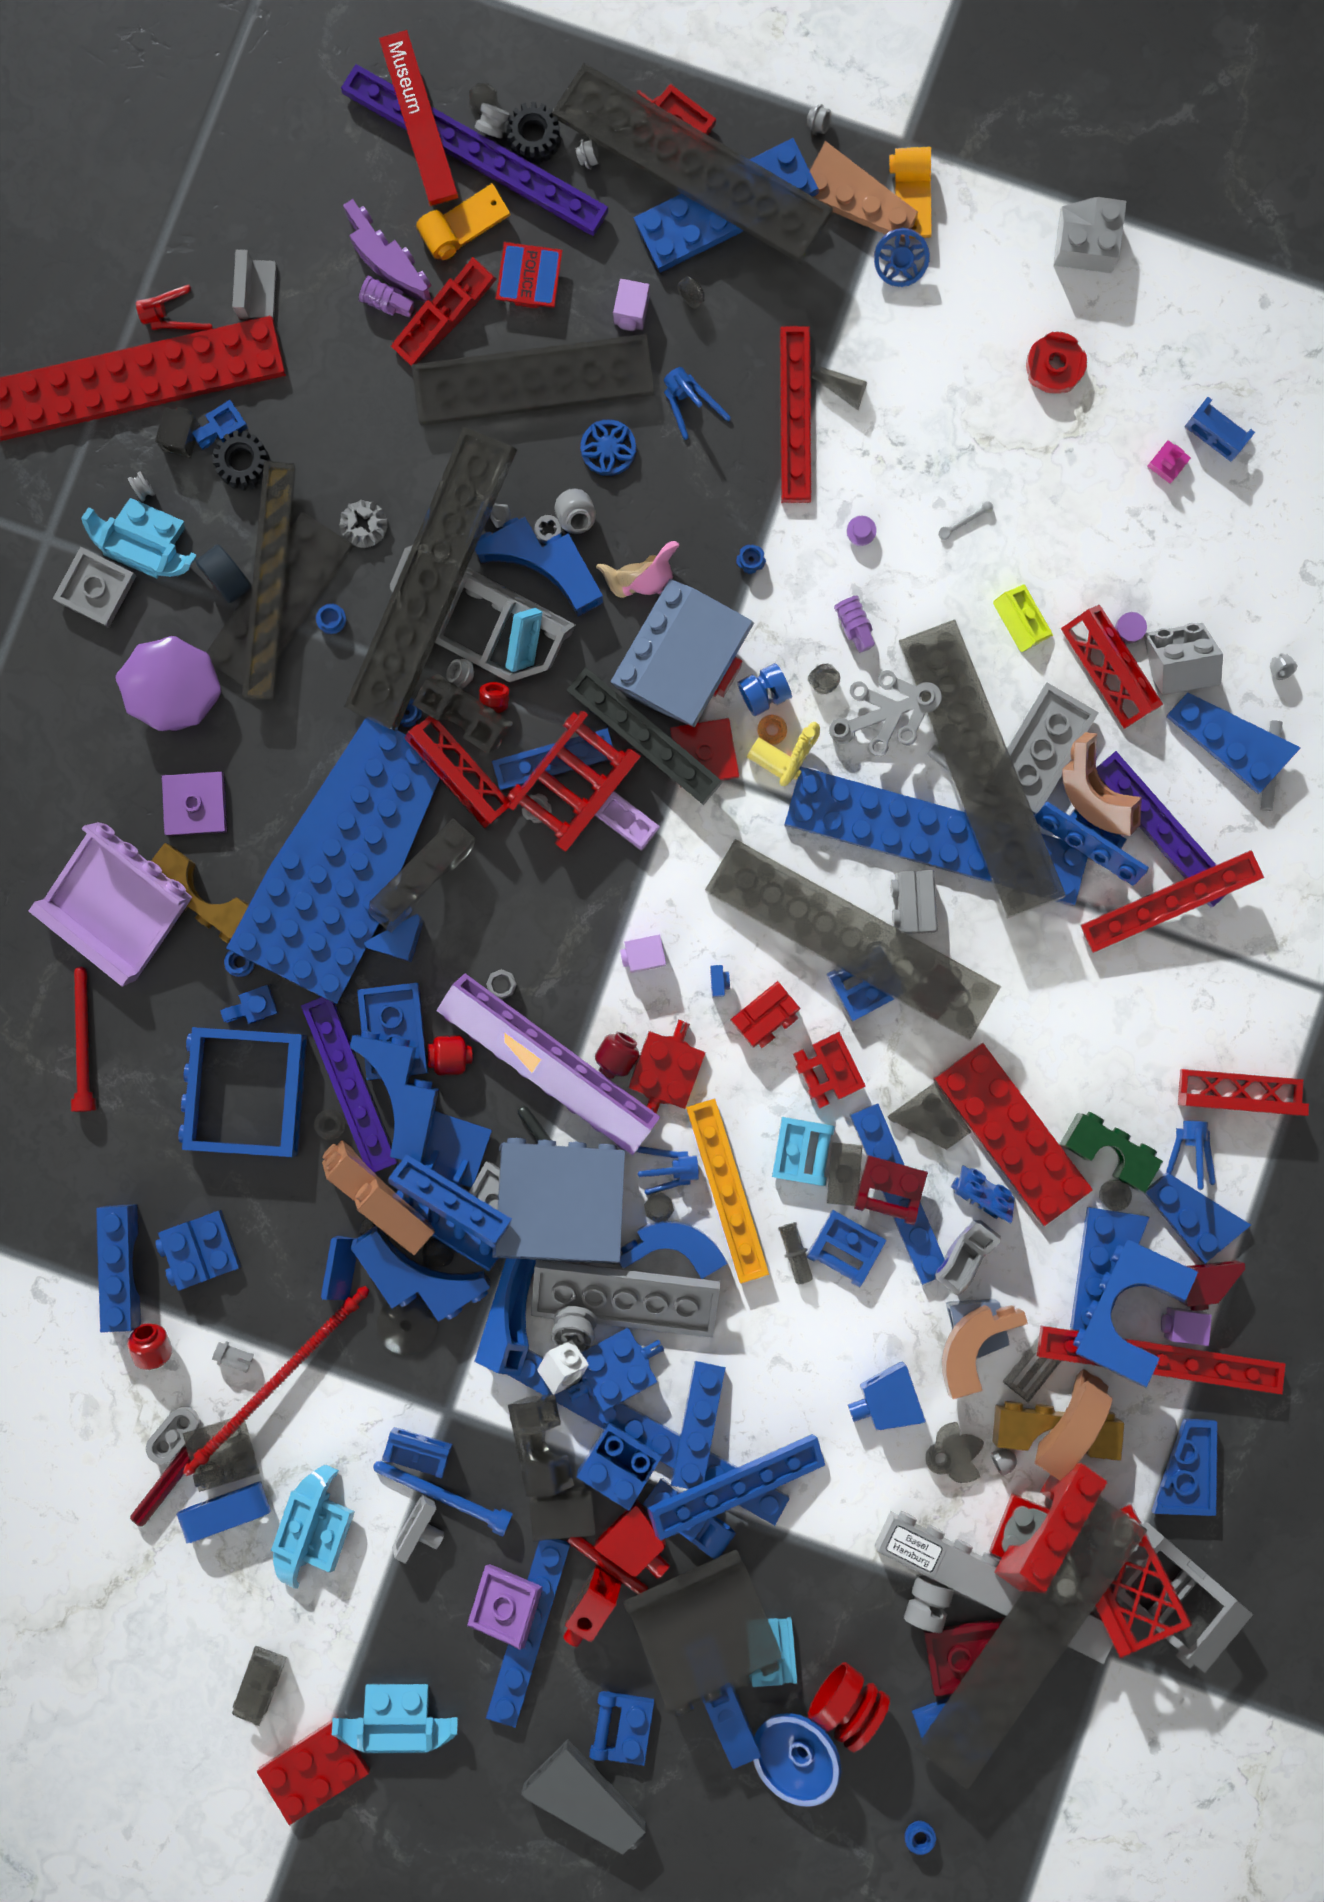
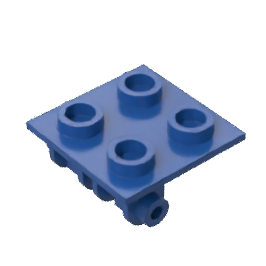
M963 1165L960 1178L956 1177L951 1184V1188L955 1190L954 1193L966 1201L970 1198L972 1205L975 1202L978 1203L977 1208H983V1211L993 1218L997 1219L999 1217L1011 1224L1015 1200L1011 1191L1003 1185L991 1183L979 1170L975 1168L969 1169Z

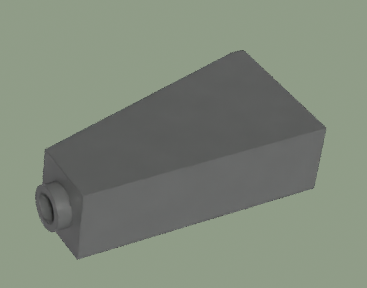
M569 1739L523 1783L521 1795L525 1799L622 1855L629 1848L632 1850L636 1849L645 1838L646 1820Z

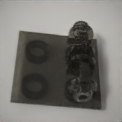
M230 1419L183 1433L190 1462L195 1458L193 1454L198 1449L204 1448L206 1443L215 1434H218V1431H221V1428H224L227 1422H230ZM246 1421L239 1426L228 1440H225V1443H222V1446H219V1449H216V1452H213L214 1454L211 1455L210 1460L205 1465L201 1464L196 1469L193 1481L195 1487H198V1491L201 1492L260 1473Z

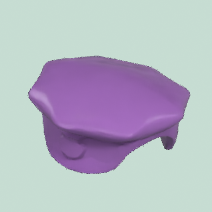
M176 636L138 644L129 659L116 674V682L121 691L126 712L158 731H178L199 724L221 694V686L209 654Z

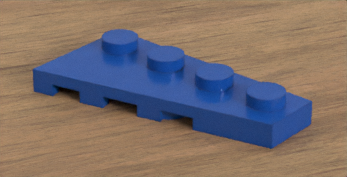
M1189 692L1166 716L1257 794L1262 792L1301 748Z

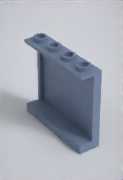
M507 1138V1143L502 1142L499 1146L501 1155L497 1210L510 1217L512 1221L497 1245L493 1248V1257L604 1264L619 1263L625 1150H617V1145L599 1144L598 1149L586 1148L587 1143L568 1142V1147L556 1146V1141L538 1140V1145L526 1144V1139Z

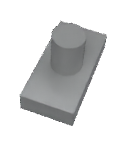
M425 1494L420 1496L392 1546L395 1559L406 1564L418 1541L434 1549L440 1546L444 1537V1531L428 1524L436 1510L433 1498Z

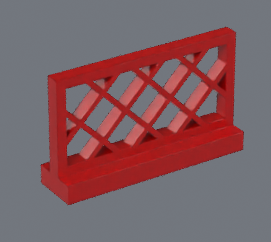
M1132 1504L1081 1528L1069 1553L1120 1658L1192 1626ZM1127 1513L1134 1525L1130 1537L1114 1531L1117 1518ZM1111 1521L1109 1529L1102 1527V1525ZM1093 1529L1106 1532L1107 1536L1103 1549L1100 1550L1092 1547L1085 1533ZM1137 1533L1142 1542L1135 1540ZM1112 1535L1129 1541L1124 1559L1107 1553ZM1133 1543L1146 1549L1149 1557L1145 1567L1128 1561ZM1095 1553H1098V1554L1101 1555V1556H1100V1559H1099V1562H1098V1560H1097V1558H1096ZM1105 1557L1122 1563L1117 1580L1105 1576L1102 1570ZM1151 1563H1153L1157 1572L1150 1570ZM1127 1565L1144 1572L1139 1589L1122 1583ZM1148 1574L1161 1579L1164 1585L1161 1598L1143 1591ZM1109 1582L1112 1583V1584H1115L1114 1592H1113V1590H1112V1588H1111ZM1120 1587L1137 1593L1132 1611L1119 1605L1117 1596ZM1167 1593H1168V1595H1169V1597H1170L1172 1603L1165 1600ZM1141 1596L1159 1602L1154 1620L1137 1613ZM1163 1604L1176 1609L1182 1623L1170 1627L1158 1622ZM1124 1613L1131 1615L1129 1622L1127 1621ZM1135 1618L1152 1624L1149 1637L1140 1642H1137L1132 1631ZM1157 1627L1165 1629L1164 1631L1155 1634Z

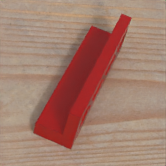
M1101 605L1087 609L1060 628L1124 729L1164 705L1124 641L1118 635L1117 630ZM1082 621L1089 631L1087 641L1079 640L1072 630ZM1092 648L1101 650L1104 654L1103 666L1094 665L1092 662ZM1108 673L1117 675L1120 679L1119 692L1110 690L1106 684ZM1124 699L1134 701L1140 712L1128 718L1122 709Z
M433 714L408 731L404 737L405 740L484 829L509 808L507 804L510 801ZM429 724L439 733L438 744H435L423 731ZM443 739H444L449 745L443 744ZM443 749L454 750L459 755V767L453 765L443 753ZM463 761L468 767H463ZM463 772L474 773L479 778V789H475L463 776ZM483 784H484L489 790H483ZM483 795L495 796L502 806L494 811L485 801Z
M1180 1069L1178 1105L1308 1116L1309 1104L1302 1103L1303 1079ZM1188 1076L1199 1077L1207 1087L1199 1094L1187 1093ZM1207 1078L1216 1079L1212 1083H1210ZM1223 1079H1229L1237 1089L1228 1097L1221 1096L1215 1089V1086ZM1237 1080H1243V1081H1246V1082H1245L1244 1084L1240 1085V1084L1237 1082ZM1254 1081L1259 1082L1267 1091L1259 1099H1252L1244 1090ZM1267 1083H1277V1084H1275V1085L1271 1088ZM1283 1084L1294 1085L1293 1102L1282 1101L1275 1091ZM1211 1091L1215 1096L1205 1094ZM1241 1093L1244 1098H1236V1096ZM1271 1096L1275 1101L1266 1099Z

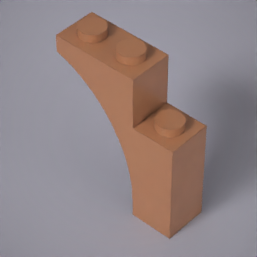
M341 1140L337 1146L332 1144L326 1150L322 1157L324 1159L322 1165L326 1179L354 1200L360 1213L415 1255L434 1234L435 1231L432 1224L388 1187L345 1141Z

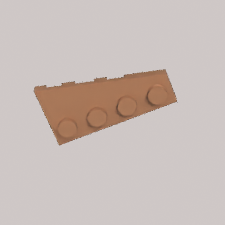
M825 141L810 169L819 188V194L806 201L885 235L899 228L912 229L918 218V211ZM901 235L900 241L905 243V237Z

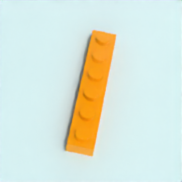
M716 1099L688 1106L686 1109L739 1283L767 1276L769 1272Z

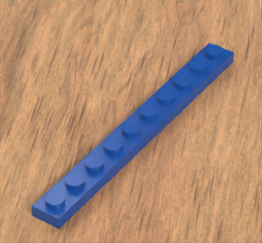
M529 1349L520 1376L508 1375L602 1429H605L609 1423L613 1424L662 1455L660 1461L674 1469L680 1434L623 1402L602 1413L597 1401L588 1392L574 1399V1401L570 1399L566 1389L553 1395L537 1371L544 1358ZM710 1452L704 1482L738 1467ZM775 1488L739 1506L775 1526L790 1497Z

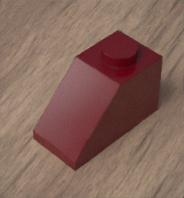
M1234 1260L1186 1265L1198 1271V1274L1185 1303L1179 1301L1180 1304L1190 1307L1191 1311L1208 1310L1209 1304H1218L1244 1272L1245 1263Z

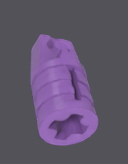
M367 276L364 280L359 294L360 302L374 306L376 309L392 316L396 312L409 318L415 307L412 300L402 296L403 291L393 286L390 287L386 283H381V281L375 280L371 276Z
M852 596L837 603L834 609L841 620L848 639L853 640L859 653L871 649L875 644L871 635L873 629L860 603L859 596Z

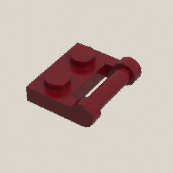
M867 1155L854 1209L860 1211L868 1209L904 1219V1223L914 1225L928 1172ZM869 1188L908 1198V1207L868 1197Z

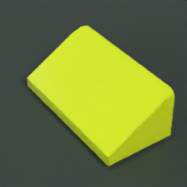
M1025 584L1004 592L993 601L994 607L1020 652H1024L1053 636Z

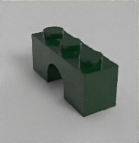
M1088 1111L1087 1115L1077 1113L1059 1145L1087 1161H1092L1101 1148L1105 1146L1111 1147L1118 1157V1164L1112 1176L1134 1190L1145 1193L1163 1163L1161 1159L1156 1157L1157 1151L1144 1143L1137 1146L1130 1142L1131 1136L1119 1128L1115 1127L1112 1131L1103 1126L1105 1120Z

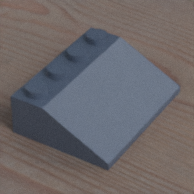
M669 579L610 682L625 697L695 727L753 627L754 622L700 591Z

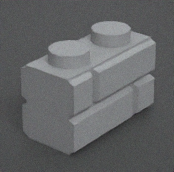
M935 871L897 872L895 879L890 881L891 897H897V909L892 910L893 928L898 927L899 934L935 933L938 931Z

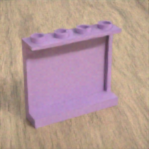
M97 822L83 826L82 830L87 834L46 897L35 901L29 912L118 984L124 986L137 980L193 897L185 891V887L180 882L169 879L164 875L160 866L139 855L138 849L128 842H123L114 835L115 832L110 826Z

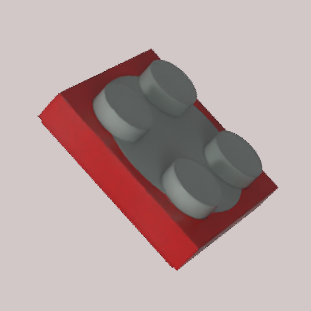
M1012 1493L989 1549L990 1553L1002 1558L1009 1545H1022L1026 1543L1040 1528L1050 1509Z

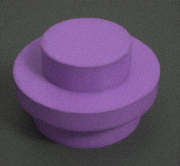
M867 516L854 517L848 523L846 530L848 539L858 546L870 544L874 540L877 531L874 521Z

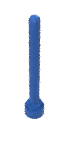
M377 1461L373 1465L376 1473L488 1523L487 1527L492 1528L493 1533L504 1536L513 1513L501 1509V1511L495 1509L493 1512L383 1461Z

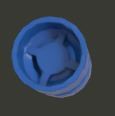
M776 663L760 670L758 677L752 674L737 682L742 698L754 717L769 710L771 703L779 705L792 698L788 682Z

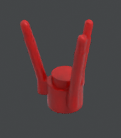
M190 285L177 288L157 297L136 301V309L143 325L151 324L152 330L161 328L213 329L211 324L162 321V318L166 317L164 302L189 293L191 290Z

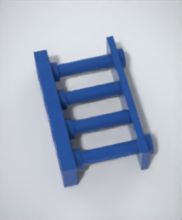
M406 1154L390 1175L388 1183L399 1189L396 1194L432 1224L435 1231L432 1235L434 1238L490 1271L498 1258L493 1257V1248L510 1226L512 1219Z

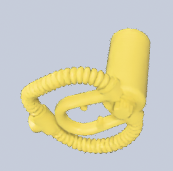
M812 722L803 729L791 756L758 737L746 758L779 777L780 785L785 787L792 779L797 780L800 776L801 771L799 769L818 740L820 726L818 723Z

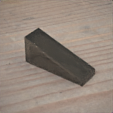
M815 365L812 377L852 407L859 410L868 382Z

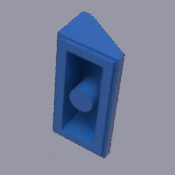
M336 1236L331 1239L321 1294L323 1300H346L350 1296L356 1263V1255L351 1250V1244L356 1238Z

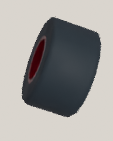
M216 544L196 560L197 566L228 603L234 602L252 587L244 573L219 544Z

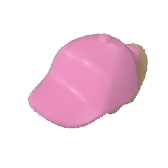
M671 541L660 550L657 556L651 555L642 563L629 564L619 570H615L606 564H598L596 568L603 573L611 591L620 598L630 596L635 592L643 595L660 594L669 579L673 578L669 559L680 544L676 541Z

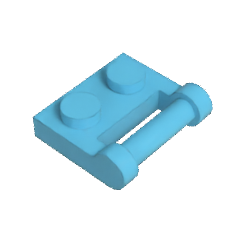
M782 1117L772 1177L826 1186L827 1177H824L830 1139L831 1135L835 1133L836 1126ZM811 1131L819 1132L813 1173L806 1174L804 1169Z

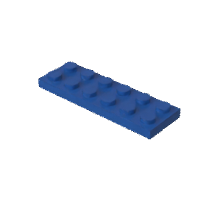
M791 138L634 217V221L659 273L818 195L819 188L794 138Z

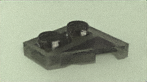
M936 1082L887 1115L890 1121L900 1124L945 1150L971 1133L969 1127Z

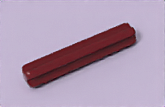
M189 1445L181 1449L130 1515V1520L139 1527L147 1523L184 1475L185 1465L195 1458L193 1456L196 1452L195 1449Z

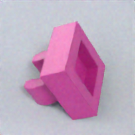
M1167 440L1147 467L1171 484L1191 457L1179 446Z

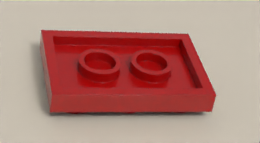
M333 1720L263 1764L257 1770V1774L289 1826L370 1772V1768L359 1750L350 1747L332 1735Z

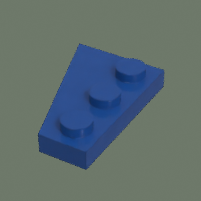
M1169 1173L1161 1176L1144 1193L1204 1264L1251 1226L1245 1220Z
M1183 1419L1151 1511L1154 1514L1216 1516L1217 1421Z

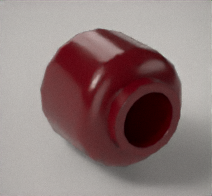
M622 1032L606 1035L595 1053V1061L600 1066L599 1072L611 1079H614L615 1076H627L639 1058V1050L636 1047L637 1042Z

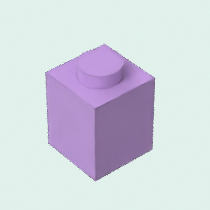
M620 279L613 311L615 325L627 331L643 330L650 297L649 284Z
M660 934L624 941L626 949L620 950L623 968L629 966L631 973L666 966Z

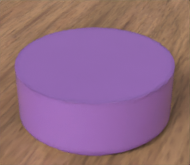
M1128 612L1117 620L1115 629L1124 643L1132 644L1138 642L1145 635L1147 623L1139 613Z

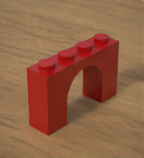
M1078 1463L1061 1481L1050 1474L1040 1493L1053 1501L1046 1519L1026 1543L1022 1545H1009L994 1573L1019 1591L1046 1592L1105 1488L1107 1481L1082 1463Z

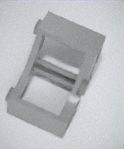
M1145 1521L1142 1526L1156 1554L1161 1550L1183 1569L1171 1583L1180 1602L1195 1584L1199 1583L1225 1606L1190 1649L1174 1634L1166 1637L1179 1650L1175 1655L1191 1669L1195 1664L1205 1673L1253 1614ZM1137 1533L1135 1540L1142 1542ZM1128 1543L1118 1553L1117 1557L1124 1559ZM1133 1543L1128 1561L1145 1567L1149 1555L1144 1547ZM1113 1560L1103 1571L1105 1576L1117 1580L1122 1563ZM1127 1565L1122 1583L1130 1586L1142 1571ZM1109 1582V1584H1110V1586H1111V1588H1112V1590H1113V1592H1114L1115 1584H1112V1583ZM1120 1587L1117 1596L1118 1603L1120 1604L1124 1601L1133 1609L1135 1599L1125 1592L1127 1589ZM1167 1593L1165 1600L1172 1603V1601H1171V1599H1170V1597H1169V1595H1168V1593ZM1156 1601L1148 1611L1139 1604L1137 1613L1154 1620L1159 1602ZM1163 1604L1158 1622L1163 1624L1175 1609ZM1160 1627L1156 1628L1159 1633L1165 1630Z

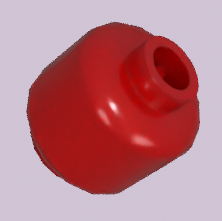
M437 1036L434 1038L433 1044H428V1067L433 1068L437 1075H461L466 1069V1064H472V1047L466 1046L462 1036Z
M146 1323L138 1326L127 1340V1348L136 1367L142 1370L157 1369L163 1366L172 1355V1345L167 1332L158 1324Z

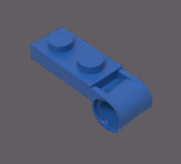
M661 1478L643 1505L648 1508L682 1492L674 1486H670L671 1484ZM711 1517L679 1532L716 1560L720 1558L736 1535V1532L729 1525L717 1517Z

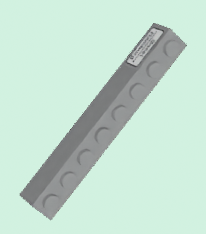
M890 1511L875 1543L879 1553L1102 1664L1105 1663L1113 1642L1097 1609L1093 1612L1085 1608V1602L1073 1595L1068 1594L1065 1598L1057 1594V1589L1052 1585H1049L1046 1592L1019 1591L994 1573L1000 1562L996 1557L985 1552L983 1556L972 1552L973 1547L960 1539L952 1542L944 1538L945 1533L931 1525H928L926 1529L916 1524L917 1519L910 1514L900 1511L898 1515Z

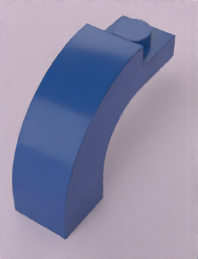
M659 1221L637 1229V1233L642 1239L641 1242L637 1243L634 1239L620 1248L622 1253L620 1254L619 1263L623 1269L658 1249H673L684 1254L691 1261L701 1279L728 1264L717 1244L706 1233L692 1225L678 1221Z

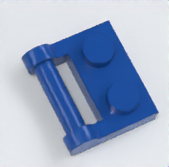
M880 945L872 949L871 954L837 972L834 969L826 974L852 1022L906 993ZM876 964L880 965L882 972L846 990L843 984L844 981Z
M832 1209L817 1238L810 1247L806 1258L813 1262L817 1260L851 1279V1283L860 1288L887 1240ZM826 1241L862 1261L860 1267L856 1269L824 1251L823 1247Z
M608 1691L599 1692L597 1703L600 1705L595 1741L594 1745L590 1746L589 1757L598 1761L611 1760L644 1766L654 1699ZM617 1706L621 1707L616 1746H606L612 1707Z

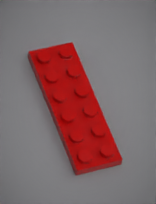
M980 1043L933 1078L1042 1226L1049 1224L1093 1191L984 1043Z

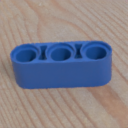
M260 1481L192 1505L176 1514L186 1543H192L265 1516L271 1512Z

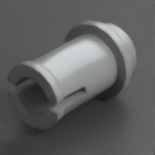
M226 1341L225 1344L218 1343L212 1360L217 1361L219 1366L223 1363L247 1373L250 1365L240 1362L239 1358L252 1362L254 1354L229 1346V1342Z

